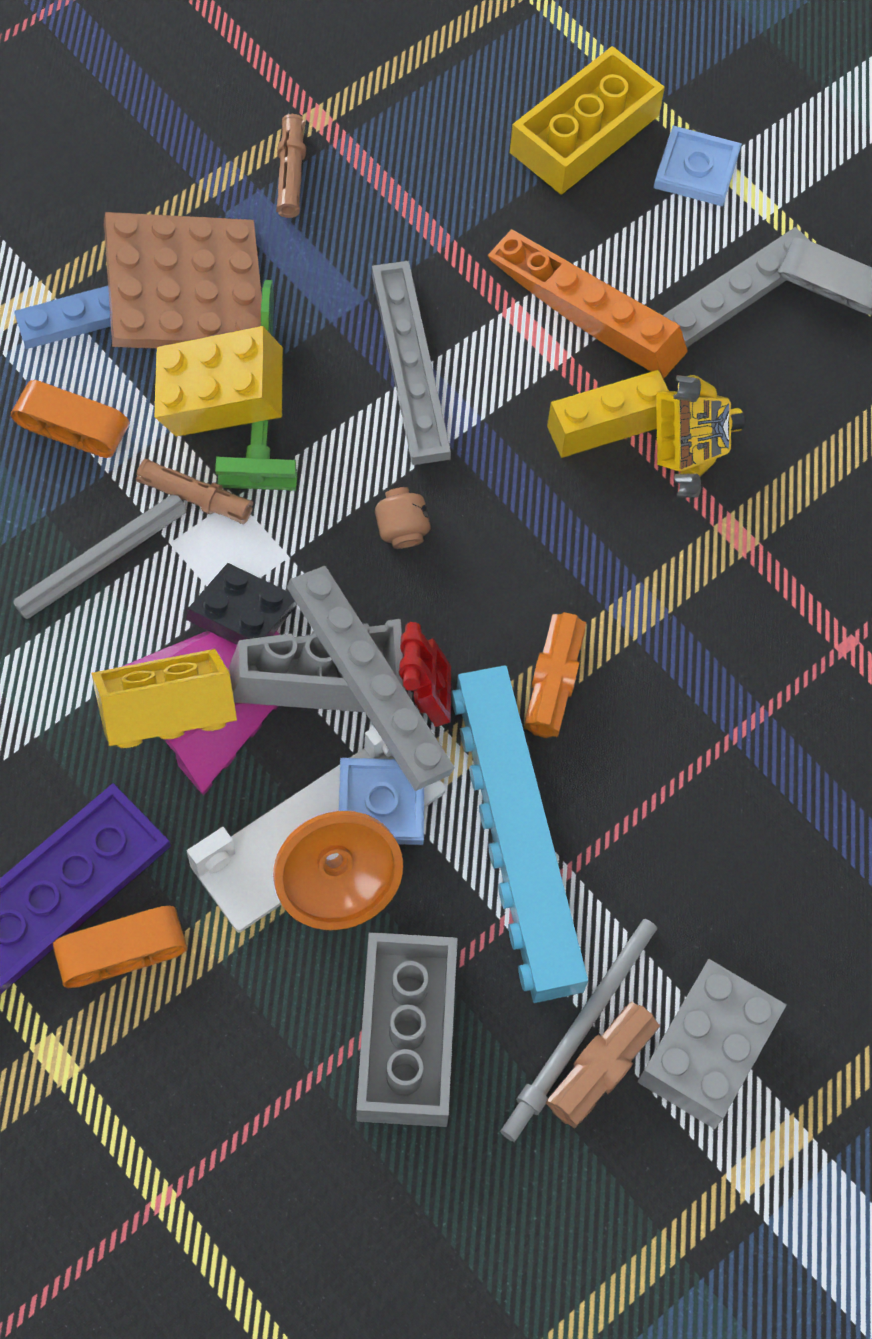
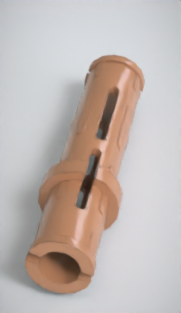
M288 114L282 118V138L277 147L280 168L276 212H279V215L285 218H293L300 213L302 160L306 156V146L303 143L305 120L297 114Z
M144 459L137 470L136 475L138 476L136 481L138 483L151 486L169 495L179 496L182 500L201 507L202 512L207 514L214 512L240 524H245L251 515L253 501L223 490L220 484L212 483L210 485L201 482L193 477L161 466L149 459Z

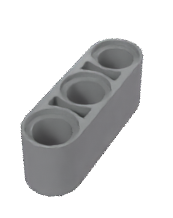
M796 237L792 239L778 272L782 278L859 312L872 315V267L809 240Z

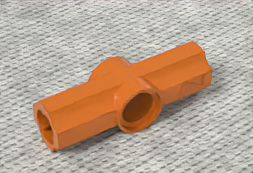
M565 612L552 615L544 651L539 653L531 686L534 690L525 717L524 728L532 732L533 735L544 738L558 737L567 699L572 696L580 663L577 661L586 630V622L579 619L577 615Z

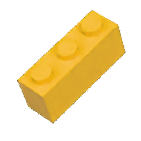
M659 370L551 402L547 428L561 458L657 429L656 392L669 391Z

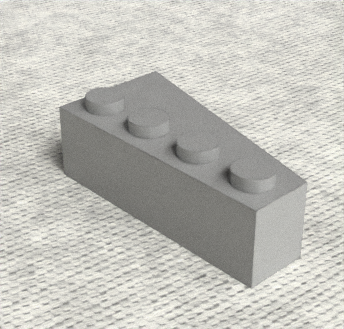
M401 619L388 620L385 625L369 627L368 623L363 624L403 686V679L399 675V664L403 658V653L400 649L402 635ZM314 630L311 635L293 637L292 634H283L238 641L229 666L235 703L365 712Z

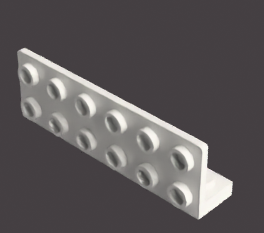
M375 727L365 732L364 749L350 757L394 759ZM340 765L230 837L225 828L221 827L187 850L190 867L237 932L244 931L282 905L277 896L273 881V868L277 853L287 837L304 822L325 813L339 811ZM440 780L424 787V808L445 794L446 787ZM331 854L326 859H335L339 854Z

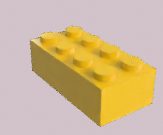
M611 46L512 124L510 153L562 195L659 116L665 87Z

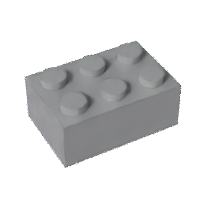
M708 959L641 1074L638 1083L711 1128L716 1129L725 1117L783 1013L786 1004Z

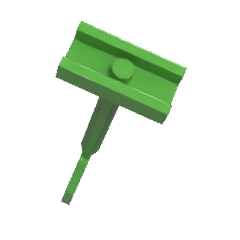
M265 280L262 288L261 326H264L273 336V280ZM268 420L252 423L251 445L247 446L246 458L216 457L215 472L218 475V484L222 485L223 488L296 491V460L270 459V448L267 446Z

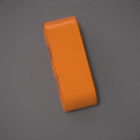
M30 380L27 383L10 415L24 429L103 458H111L114 455L130 424L128 418L113 407L38 380Z
M161 906L62 936L53 942V949L63 986L66 988H77L173 959L186 952L187 945L176 908L174 906Z

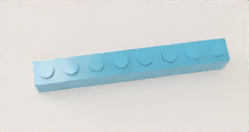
M507 666L458 674L457 689L451 691L452 705L455 715L462 714L465 727L460 728L464 752L471 751L474 765L469 766L470 778L474 791L481 789L484 804H479L480 819L483 829H491L494 842L488 844L490 860L494 869L500 868L504 883L498 884L499 896L503 909L510 908L514 922L508 924V931L513 950L520 949L524 963L518 966L523 991H531L533 1003L584 993L588 977Z

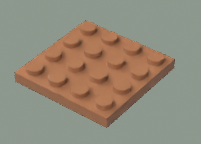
M105 212L104 232L112 347L157 348L261 326L262 293L254 220Z

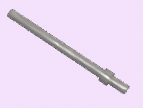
M647 919L641 921L532 1085H525L516 1099L519 1104L500 1131L507 1139L515 1142L532 1115H539L548 1099L547 1093L656 932L657 927L654 923Z

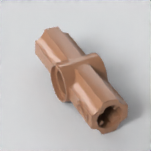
M631 1001L617 1018L613 1020L602 1036L598 1034L588 1044L575 1061V1068L546 1101V1104L561 1121L576 1128L592 1111L604 1093L609 1094L632 1067L633 1063L631 1061L659 1029L660 1024L655 1020L654 1016L642 1005H637Z

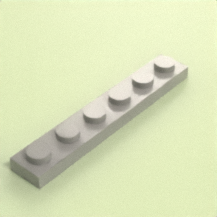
M794 227L663 316L680 325L686 347L690 346L785 282L786 280L778 272L792 239L795 237L809 239Z
M409 261L372 266V277L412 465L450 460L451 450Z
M326 566L291 578L287 585L288 591L413 789L417 791L450 776L455 768Z

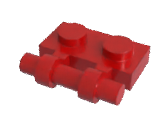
M410 622L405 626V632L401 635L400 649L404 654V658L401 659L399 664V675L403 679V687L409 691L414 690V700L418 710L422 714L426 713L434 726L438 727L451 722V665L434 638L427 640L421 633V625L416 622Z

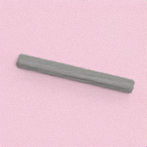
M170 495L15 598L14 605L24 618H31L184 515L187 511L185 504L179 496Z

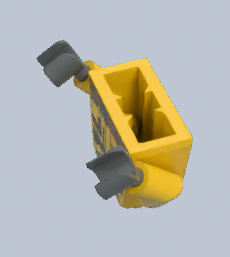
M677 375L676 381H679L678 392H656L657 465L680 472V474L674 475L675 482L680 483L677 498H697L701 492L700 476L716 462L718 457L729 453L731 449V432L741 431L744 428L745 417L741 409H731L729 398L718 396L715 387L696 375Z

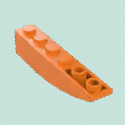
M512 229L488 254L489 260L549 307L591 336L651 372L659 370L663 379L688 352L680 325Z

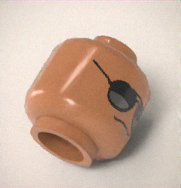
M407 487L387 491L385 493L386 498L381 500L375 507L381 539L387 543H392L395 549L409 548L421 544L424 541L423 536L431 529L424 498L420 494L409 493Z

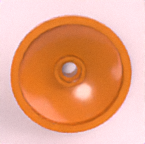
M355 811L329 812L304 822L287 837L275 859L273 881L280 903L294 919L317 929H346L368 921L389 904L396 894L402 879L403 858L394 835L379 820ZM331 854H339L335 859H326Z

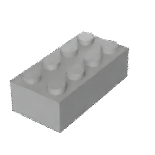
M369 932L356 1110L357 1122L447 1127L457 938Z

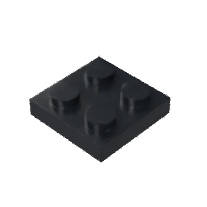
M227 562L188 607L186 620L237 645L239 640L273 636L295 609L296 602L290 592Z

